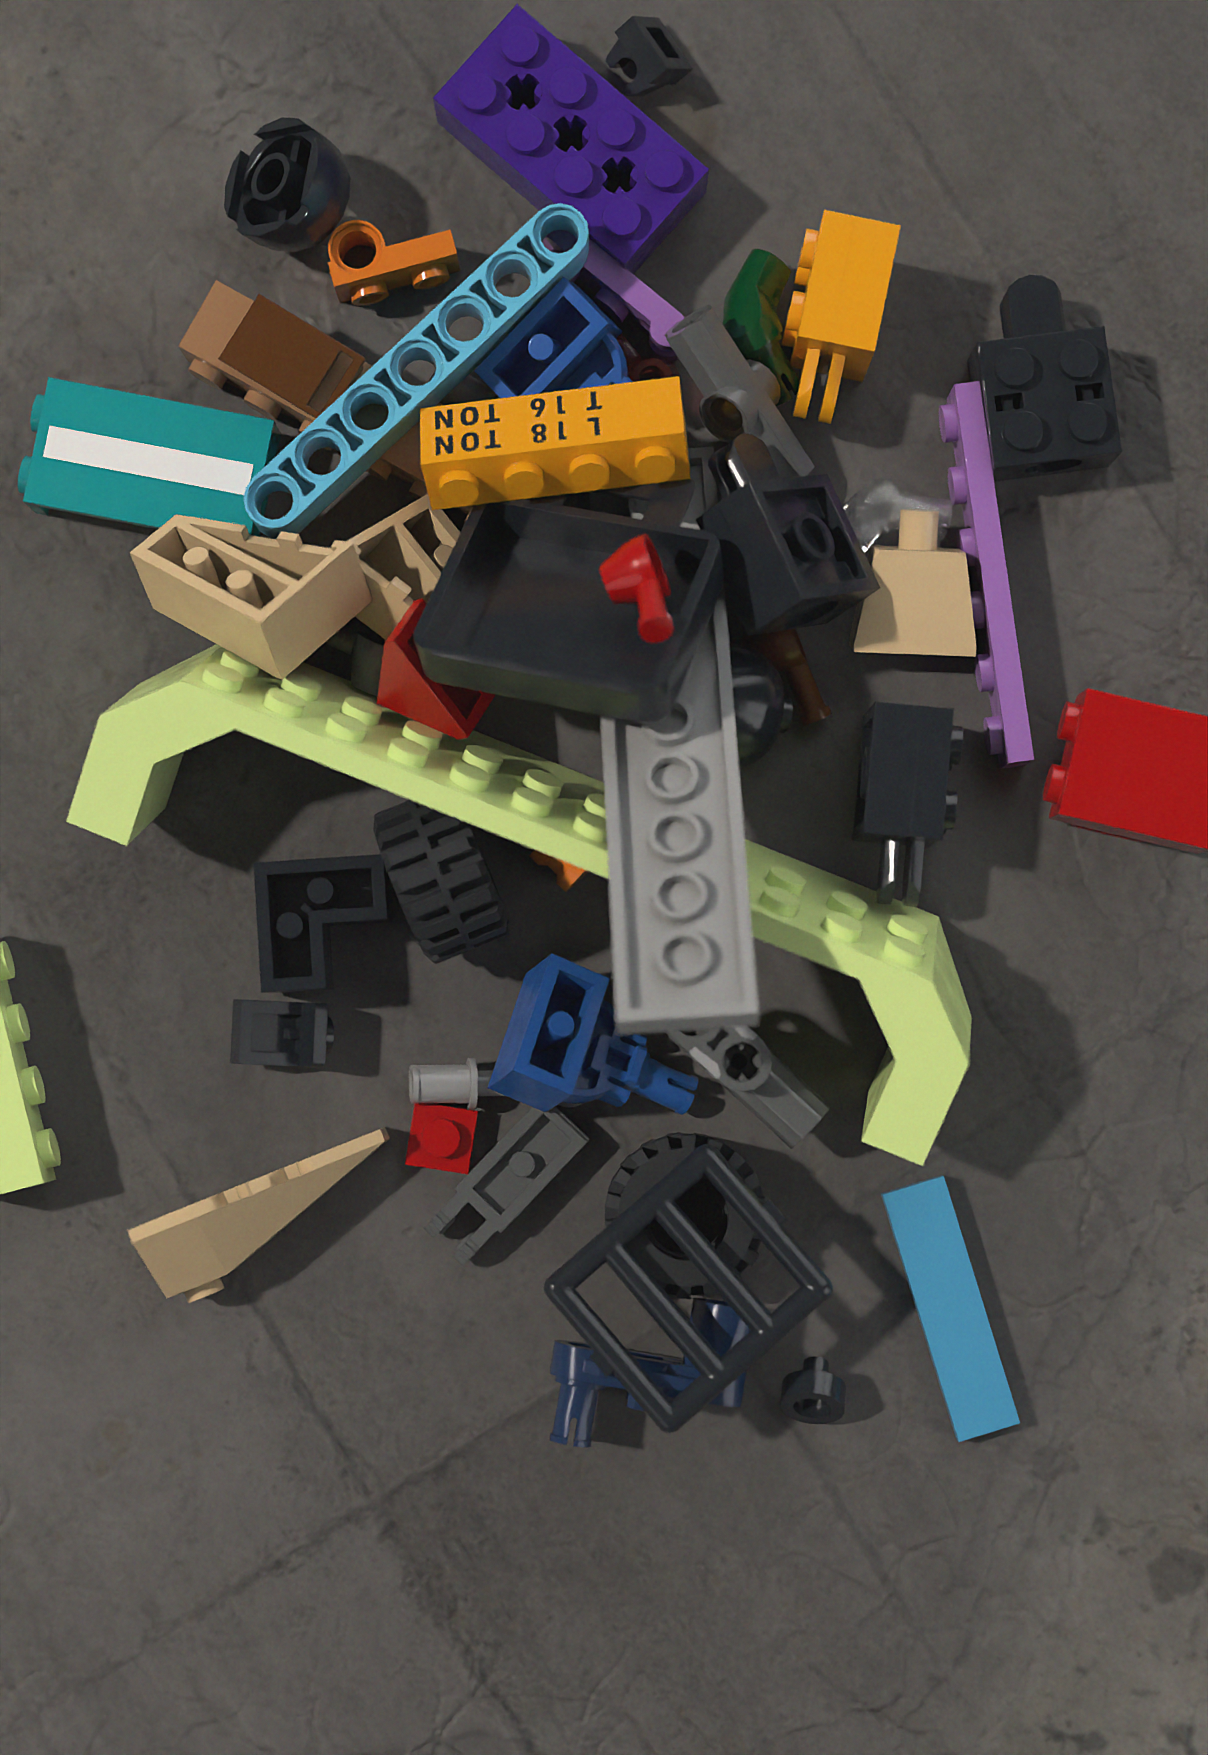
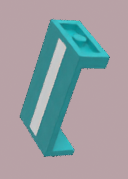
M48 377L45 395L37 394L31 411L32 432H37L32 456H24L18 475V491L24 494L23 502L35 513L48 516L49 509H55L159 529L173 516L178 514L246 525L249 535L261 537L262 532L259 531L245 510L243 498L246 487L252 478L277 456L281 432L274 420ZM269 495L266 496L261 505V515L265 517Z

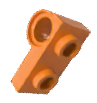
M350 220L339 225L331 234L328 242L330 262L327 263L340 303L352 300V304L355 306L377 303L389 296L388 290L413 284L415 289L436 287L447 282L450 279V273L460 271L451 229L386 246L381 232L374 225L363 220ZM365 245L376 251L373 261L366 267L355 269L343 263L345 254L355 246Z

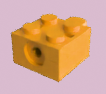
M824 210L819 230L806 228L794 281L796 285L806 286L805 293L793 291L781 344L793 347L790 363L793 368L802 369L793 412L794 417L806 419L816 372L827 374L818 422L831 424L841 378L863 382L876 348L901 225Z

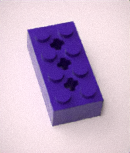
M518 4L515 5L433 97L437 123L539 211L548 205L558 203L570 205L580 211L587 222L589 239L632 274L640 268L707 191L709 169ZM520 99H530L535 101V107L529 109L523 103L520 109L516 110L513 108V103ZM568 139H576L582 142V149L577 151L571 145L567 152L560 149V143ZM612 180H625L630 183V190L625 193L619 186L617 191L612 193L608 191V182Z

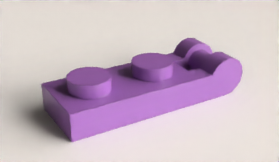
M565 230L552 231L543 240L545 248L555 253L567 252L577 243L575 236ZM589 239L587 262L570 281L574 283L578 278L596 293L593 301L610 318L618 323H622L627 318L649 336V348L655 358L666 362L678 359V356L666 340L665 333L677 322L683 320L684 316Z

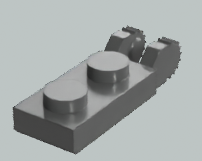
M556 1106L547 1112L531 1107L455 1187L457 1193L424 1229L433 1238L437 1234H443L456 1220V1214L467 1203H470L486 1221L474 1233H469L457 1246V1251L453 1257L463 1266L497 1230L502 1233L590 1139Z

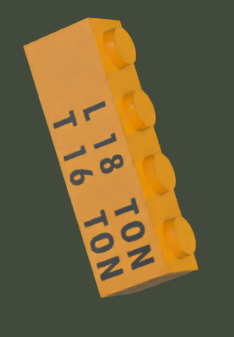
M679 376L420 408L421 468L432 510L691 479Z

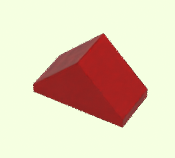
M423 598L414 600L384 643L377 704L455 739L468 738L492 702L495 694L437 683L430 680L424 674L414 642V630L427 603Z

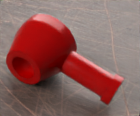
M642 534L624 543L600 565V573L607 593L615 605L638 604L640 615L638 628L641 638L650 643H659L668 639L673 632L672 619L667 613L664 598L669 597L671 594L670 586L655 546L647 534Z

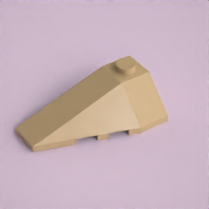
M386 1127L127 1231L134 1247L165 1297L170 1298L184 1292L188 1303L224 1289L220 1277L238 1268L387 1142L390 1137Z

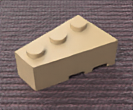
M428 494L346 541L354 543L373 599L355 617L385 640L388 639L414 600L423 598L426 603L428 602L460 535V531L442 509L432 510Z
M176 514L130 552L153 609L281 680L373 601L354 543L335 540L331 548L303 544L300 535L281 531L276 540L249 535L246 525Z

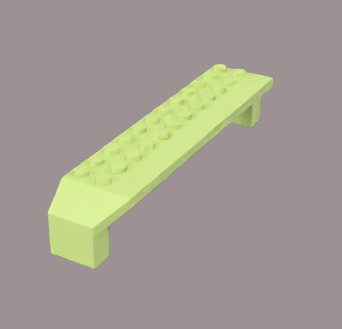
M218 644L139 683L99 716L66 820L68 823L127 846L166 808L184 751L236 729L609 879L604 782L474 730L468 738L455 739L377 704V696L351 685V681L304 662L281 680ZM745 839L752 937L859 979L889 1045L868 1091L861 1141L923 1166L967 1070L970 1054L972 1016L939 916L917 907L904 906L902 901L894 898L891 904L878 903L877 891Z

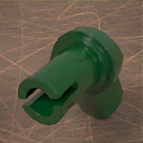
M753 249L724 298L723 326L745 360L750 359L760 362L776 376L781 391L780 399L776 405L779 406L793 399L788 392L789 390H792L794 395H797L800 383L799 377L779 343V340L782 338L783 326L778 316L777 306L792 271L781 259L771 252Z

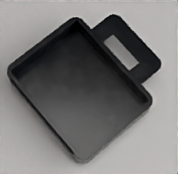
M691 478L587 491L649 502L642 519L563 506L568 494L474 505L414 630V642L424 674L430 680L441 684L644 724H655L665 720L674 708L725 581L721 546L717 537L705 530L681 526L695 493L694 480ZM642 534H647L655 546L670 586L671 594L669 597L664 598L667 613L672 619L673 632L668 639L659 643H650L641 638L638 628L640 619L638 604L615 605L607 593L600 573V565L624 543Z

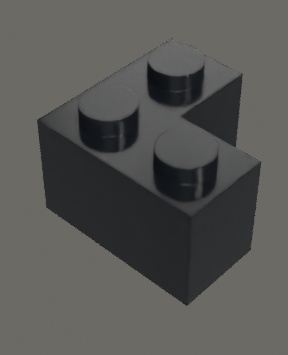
M381 854L253 863L261 993L273 994L334 989L330 926L393 922L391 879Z

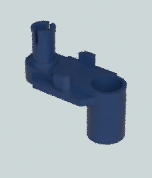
M693 1298L690 1321L720 1356L724 1355L751 1331L726 1301ZM555 1340L549 1373L554 1375L555 1381L561 1384L553 1431L550 1433L549 1440L567 1445L571 1419L576 1418L577 1424L573 1446L587 1448L591 1447L592 1444L591 1434L599 1390H605L606 1386L620 1389L625 1388L613 1373L608 1377L602 1373L589 1357L594 1351L584 1342ZM628 1350L667 1397L675 1398L701 1375L685 1355L683 1359ZM747 1370L709 1404L740 1407ZM627 1391V1407L644 1411Z

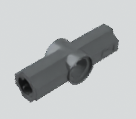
M710 304L695 310L665 333L666 340L704 396L699 405V414L704 426L712 435L725 442H730L743 433L751 434L761 439L765 443L781 478L807 476L815 466L776 407L781 396L780 385L776 376L760 362L750 359L745 360Z

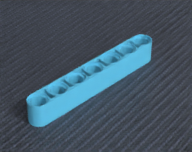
M558 203L548 205L536 213L258 472L247 485L243 499L245 510L259 531L274 539H277L281 531L295 534L301 532L420 421V408L435 407L484 361L563 277L570 281L585 265L589 253V232L587 222L581 212L570 205ZM555 230L568 231L577 239L575 246L563 253L551 252L545 248L542 242L547 234ZM511 273L521 274L529 280L530 286L520 296H503L495 288L501 277ZM461 317H473L482 323L483 330L478 337L471 341H458L448 333L452 323ZM424 360L433 364L436 368L435 375L431 381L424 385H409L401 378L405 367L413 361ZM368 404L384 406L389 411L388 418L378 429L368 431L355 425L356 414L362 407ZM329 447L341 453L340 463L331 473L318 475L308 470L309 458L318 449ZM276 491L288 492L293 496V504L287 515L274 520L261 515V505L266 496Z

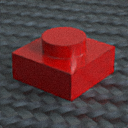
M435 1103L414 1104L405 1165L469 1174L479 1110Z

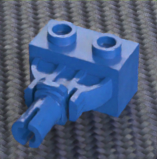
M565 277L553 287L474 370L500 398L633 382L628 377L624 352L616 340L623 331L578 285Z
M551 953L525 974L487 1088L543 1112H547L561 1102L579 1104L596 1099L619 1107L626 1103L632 1092L672 1109L679 1115H683L691 1106L695 1096L687 1091L688 1089L692 1091L697 1089L698 1078L650 1058L647 1048L643 1047L647 1041L645 1035L640 1033L618 1034L616 1009L603 999L610 978Z

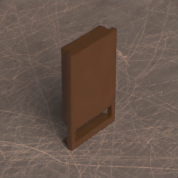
M258 294L218 358L221 362L315 419L356 382L364 369L363 364L366 361L365 357L261 294ZM342 352L352 358L353 361L319 413L311 408L309 404Z

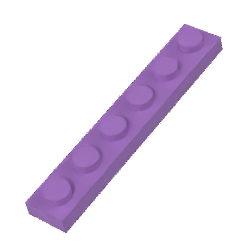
M980 381L954 384L946 398L947 404L939 406V425L943 442H953L956 466L948 468L950 499L952 505L962 504L965 529L957 530V549H961L966 553L967 566H971L974 591L970 593L974 628L980 629L983 654H977L974 658L975 676L979 692L989 691L992 716L984 717L983 721L985 744L989 755L998 754L1000 769L1025 766L1034 760Z

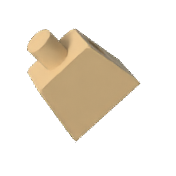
M900 509L899 545L870 546L867 560L879 583L880 589L856 605L849 637V646L854 652L976 657L977 646L966 553L957 548H937L939 511Z

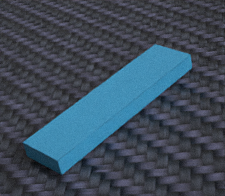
M939 1175L880 1193L957 1441H965L1020 1424L944 1176Z

